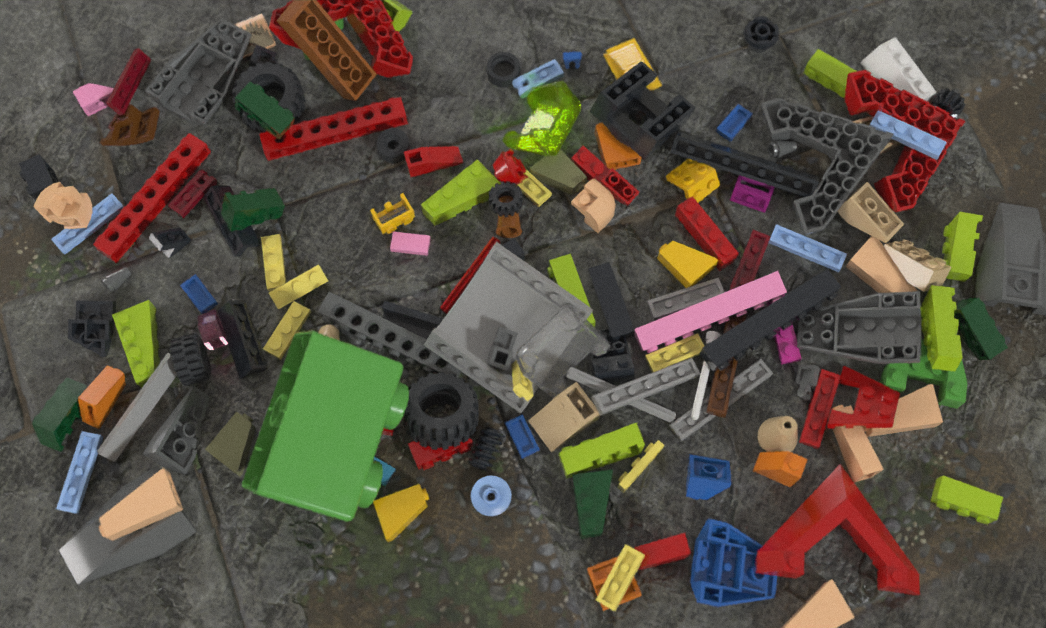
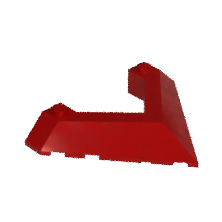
M291 0L284 7L277 8L272 12L269 29L283 44L301 49L277 22V19L292 3L293 0ZM317 0L333 21L346 17L373 56L371 68L376 74L384 77L410 74L413 56L406 50L405 42L392 25L393 21L381 0Z
M867 70L851 72L847 76L844 97L850 115L866 112L874 117L879 110L947 142L937 160L905 145L892 175L885 176L874 183L877 194L895 213L912 209L917 203L916 200L926 188L931 175L935 173L947 153L946 150L956 138L958 130L965 123V120L961 118L956 119L950 116L949 112L931 105L920 97L904 89L901 91L893 87L894 84L882 78L878 79L872 76L871 72Z
M841 464L834 469L756 553V573L797 579L804 575V553L837 525H840L843 530L846 529L852 536L855 544L863 553L865 552L870 557L873 565L878 569V590L920 595L919 573Z

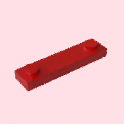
M824 369L820 370L799 443L816 449L820 447L841 375Z

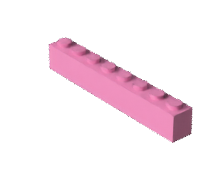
M776 271L634 329V335L641 352L646 350L647 353L658 349L657 345L664 343L667 346L675 343V338L682 336L685 339L694 335V330L700 328L702 332L712 328L711 324L716 321L722 324L729 321V316L736 314V317L747 313L746 309L751 307L754 310L765 306L764 302L771 300L773 303L782 298V295L787 293L779 272Z

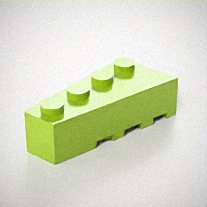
M477 159L421 204L422 212L436 226L455 217L456 214L464 210L466 212L472 209L473 206L488 201L491 188H495V184L498 183L500 185L501 183Z
M931 285L921 305V328L924 334V345L928 351L927 359L930 360L932 369L956 371L962 360L960 335H957L959 323L958 319H954V311H956L957 306L956 302H952L955 289L952 287Z
M150 300L112 314L136 384L143 388L160 364L158 355L159 341L157 340L158 328L155 315L156 307Z
M633 423L616 431L603 434L598 438L585 440L575 447L572 445L561 449L562 452H559V459L566 479L575 474L586 473L642 453L645 444L637 423Z

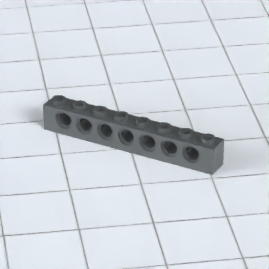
M328 292L318 310L323 321L329 324L334 322L338 324V328L345 332L349 330L354 332L355 336L365 341L367 338L372 341L371 344L379 349L385 347L389 349L388 353L395 357L401 355L406 358L405 361L415 366L417 363L423 366L422 369L427 373L435 372L438 374V372H444L446 375L451 373L455 374L457 378L461 374V371L449 362L443 368L437 367L438 362L444 359L424 346L427 339L331 292ZM345 310L344 316L337 317L339 311ZM361 318V324L354 326V321ZM379 327L377 333L370 334L371 328ZM390 335L396 336L393 342H387V337ZM407 343L413 344L409 351L403 350L404 345ZM427 351L430 353L427 359L420 358L423 352Z

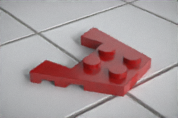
M843 366L839 384L860 389L853 414L831 410L827 428L835 429V426H845V428H853V426L892 428L900 393L847 366Z

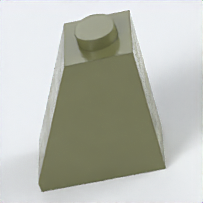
M559 147L530 167V173L538 181L572 196L576 192L580 193L587 181L585 174Z
M236 412L205 450L240 477L245 468L256 427L252 424L254 420L247 414L240 415Z

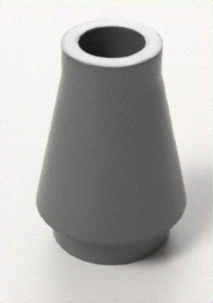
M773 140L768 144V153L770 157L779 158L797 150L795 141Z
M123 266L116 271L104 275L101 282L109 292L116 291L131 276V273Z

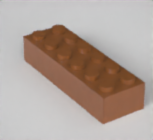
M293 0L277 19V22L343 99L356 101L377 75L317 0Z

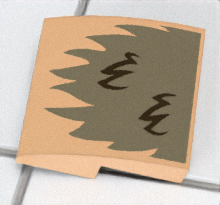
M262 14L235 24L252 35L243 58L252 55L256 44L266 49L276 46Z

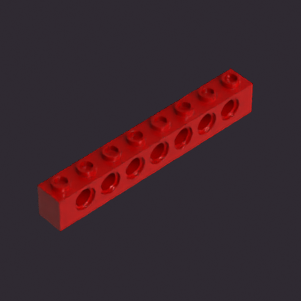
M393 97L383 102H374L367 106L355 107L352 110L339 111L333 115L320 116L310 121H302L299 124L292 125L280 139L268 131L259 135L267 160L270 161L406 125L408 122L401 97Z
M191 133L182 138L177 148L169 153L168 158L157 167L152 177L145 181L140 191L133 195L132 200L121 209L120 214L115 220L109 223L108 228L103 234L96 238L93 244L94 247L117 263L211 153L207 144Z

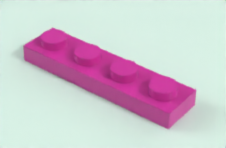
M771 300L765 302L766 307L772 304ZM793 325L785 331L782 329L777 331V335L774 338L781 364L801 361Z

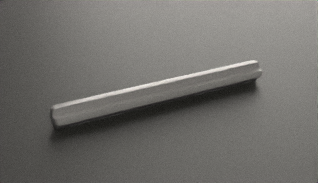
M570 367L566 375L567 378L599 392L616 387L574 367ZM644 398L629 404L669 423H672L676 416L674 411Z

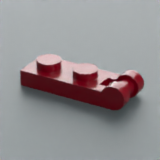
M201 169L169 203L168 207L184 219L211 186L217 184V179L213 176L209 177L208 173Z

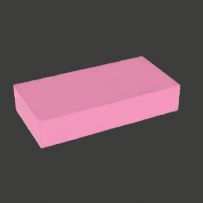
M393 232L390 250L391 252L428 256L431 238L428 235Z

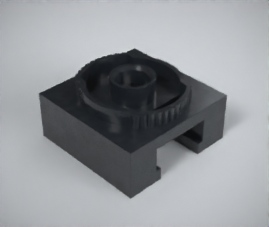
M641 61L601 91L589 112L609 129L614 138H617L618 141L633 149L645 160L685 125L696 108L680 94L666 105L646 87L656 79L657 74ZM629 118L635 119L640 123L641 126L636 125Z

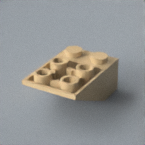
M908 240L894 241L884 245L908 283L924 292L928 291L931 285H943L951 269V266L947 265L945 260L938 257L934 258L929 255L930 252L925 249L916 248Z
M575 382L556 396L528 422L552 453L597 421L600 414L583 389Z

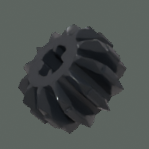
M949 88L941 89L932 101L934 106L949 112V115L954 118L961 114L966 105L964 103L965 98L960 97V93H956L954 89L950 90Z

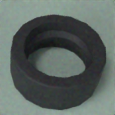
M510 52L495 53L487 61L488 79L497 87L512 86V81L520 77L519 60ZM499 63H509L513 66L514 72L509 76L501 77L494 74L493 68Z

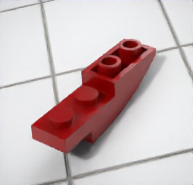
M584 146L570 159L584 172L589 181L596 179L611 192L615 200L626 206L640 193L613 168L610 170Z

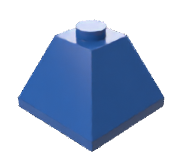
M690 455L686 480V497L707 500L731 486L730 461Z

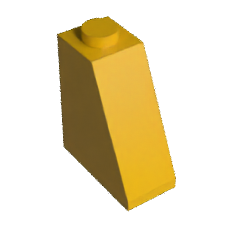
M675 241L669 244L665 243L658 250L657 260L685 288L696 285L716 267L718 262L715 257Z
M420 484L373 501L388 542L393 541L427 507L426 501L429 500L426 488L421 489Z

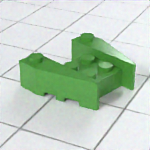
M922 339L920 363H888L884 367L880 383L900 394L906 389L907 379L940 386L938 395L939 405L957 409L965 403L967 380L963 361L961 360L956 371L932 369L930 360L927 359L928 351L924 345V339Z

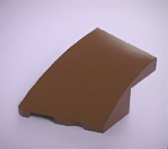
M132 104L128 105L123 115L115 114L113 121L108 126L110 131L106 138H101L100 144L104 146H126L153 140L160 110L153 107L141 112Z

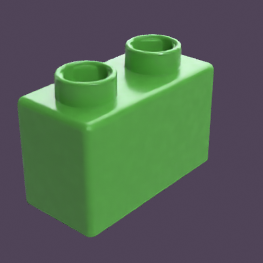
M315 331L296 333L292 339L244 475L242 487L257 495L340 520L351 521L355 516L357 507L368 508L379 491L383 467L379 461L373 459L383 429L391 430L399 424L406 410L409 398L408 386L399 382L403 372V365L398 361Z

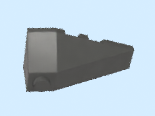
M192 386L153 436L143 454L158 465L186 474L196 457L197 450L195 448L197 439H200V426L205 418L209 396L197 387Z

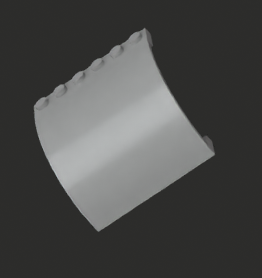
M496 242L459 299L439 326L431 332L424 346L522 413L531 399L527 401L524 397L520 398L513 391L511 364L518 360L531 372L534 395L593 309ZM498 327L518 333L508 371L487 364L489 352Z

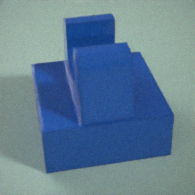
M581 52L562 53L566 69H569L571 61L575 62L576 68L580 67Z

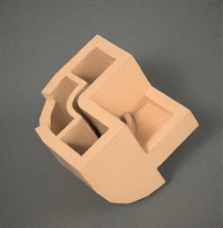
M592 179L585 184L584 189L571 201V205L585 216L584 222L597 233L611 221L615 213L616 203L613 195L596 179Z
M61 182L54 183L45 188L33 206L49 223L54 221L64 225V229L87 228L92 216V203L88 194L79 193L74 186L64 187Z

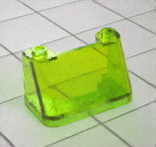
M564 81L531 88L527 96V103L533 111L520 134L514 130L508 131L502 141L508 148L546 157L558 154L581 111L579 100Z

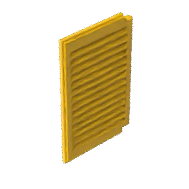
M634 38L606 50L607 53L603 54L616 79L620 78L641 61L652 69ZM656 77L646 87L652 91L661 87L662 84L658 77Z

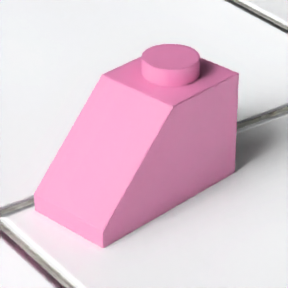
M88 83L79 87L73 93L87 116H90L108 107L106 102L113 88Z

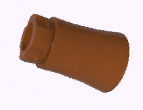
M503 196L499 198V201L503 203H508L513 200V198L510 196ZM519 212L517 214L514 213L512 217L511 215H508V217H505V215H502V217L498 216L496 229L498 236L502 238H515L522 234Z

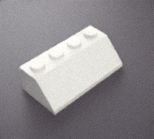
M896 37L878 46L860 62L864 70L871 72L872 76L878 79L882 78L894 84L893 87L901 91L904 89L929 103L937 93Z

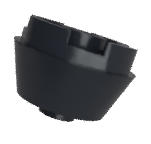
M766 16L755 17L744 28V38L748 48L754 52L762 53L773 47L779 39L778 25L768 20Z

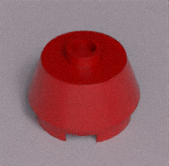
M512 149L506 152L503 151L493 163V168L499 182L504 181V183H507V181H510V184L515 183L517 185L523 183V180L528 178V176L524 174L527 171L520 158L517 159L513 156L514 151Z

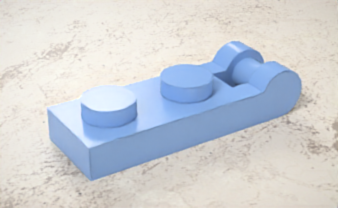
M554 59L517 77L512 81V85L518 89L519 96L524 98L529 93L563 77L564 72Z

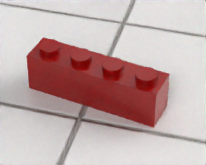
M692 196L679 204L675 216L703 251L718 260L716 265L718 270L722 271L734 263L739 253Z

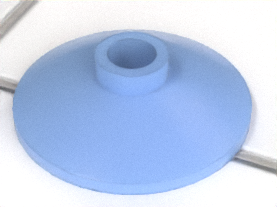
M486 476L474 484L471 491V501L479 513L485 516H497L508 508L511 502V490L502 478ZM489 494L495 495V499L492 501L488 500L487 497Z

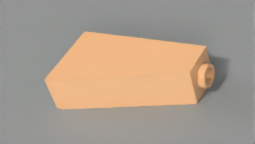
M873 236L869 238L846 265V268L878 293L917 291L913 285L906 281L880 240Z
M933 384L899 398L892 428H866L862 426L864 432L866 431L867 437L933 428L943 423Z
M839 405L832 408V410L850 414L854 412L851 406L844 407ZM835 426L833 432L854 483L872 478L883 470L862 426H853V428Z
M166 469L159 470L100 517L101 525L99 530L102 536L113 541L183 510L170 472Z
M832 579L824 583L782 628H837L855 617Z

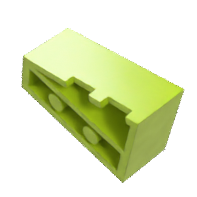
M959 212L950 224L945 226L943 235L946 237V241L942 247L943 260L946 261L947 265L951 266L946 279L965 282L972 275L976 251H973L974 239H979L980 233H976L977 224L982 222V215Z

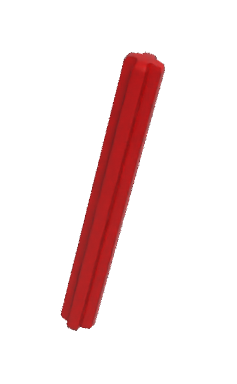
M496 237L490 239L441 305L440 309L442 312L448 314L484 262L496 242L500 244L499 239Z

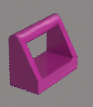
M739 175L730 201L765 213L772 197L774 186ZM741 180L768 189L769 192L767 193L741 184Z

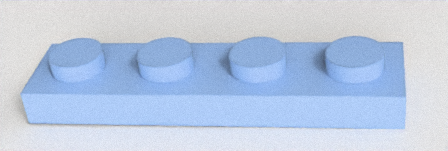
M879 110L869 125L874 127L875 130L894 133L891 139L936 160L947 143Z
M110 194L92 208V216L87 228L64 229L51 240L65 255L118 215L124 206L113 194Z
M777 224L768 242L836 272L841 270L847 255L842 251Z
M81 432L56 508L57 510L79 514L98 455L97 450L100 448L103 440L102 435Z

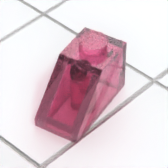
M216 309L197 316L198 328L203 343L209 350L228 344Z

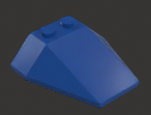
M707 519L695 541L690 579L697 603L719 607L775 598L777 576L756 573V553L762 545L728 523Z

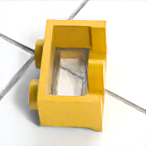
M403 193L400 194V202L394 205L391 202L385 203V210L377 214L374 209L370 210L372 218L382 234L386 232L387 234L393 233L397 226L401 224L407 225L413 221L415 217L414 210Z

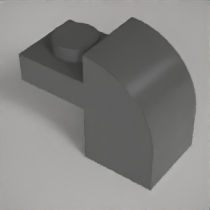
M498 327L489 352L488 365L508 371L514 353L512 350L517 332Z

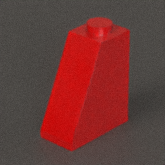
M685 533L634 547L635 550L645 555L638 570L683 560L691 554Z

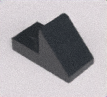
M181 227L154 232L149 237L159 251H163L168 258L174 256L191 242L190 237Z

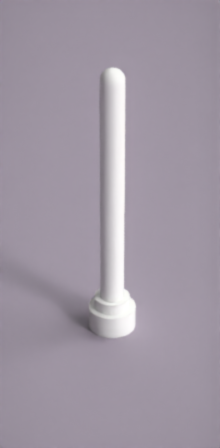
M715 331L706 332V345L722 335ZM705 360L691 413L693 420L699 418L710 367Z

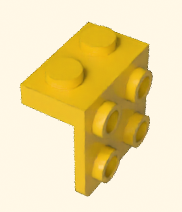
M691 159L685 160L666 175L667 181L684 190L686 199L693 196L697 202H700L720 186L716 170L713 167Z

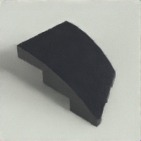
M76 301V319H68V339L81 344L82 347L92 350L101 357H107L115 323L112 314L116 313V301Z

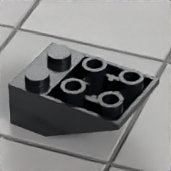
M609 329L585 332L590 365L594 377L615 386L634 380V365L625 335L612 338Z

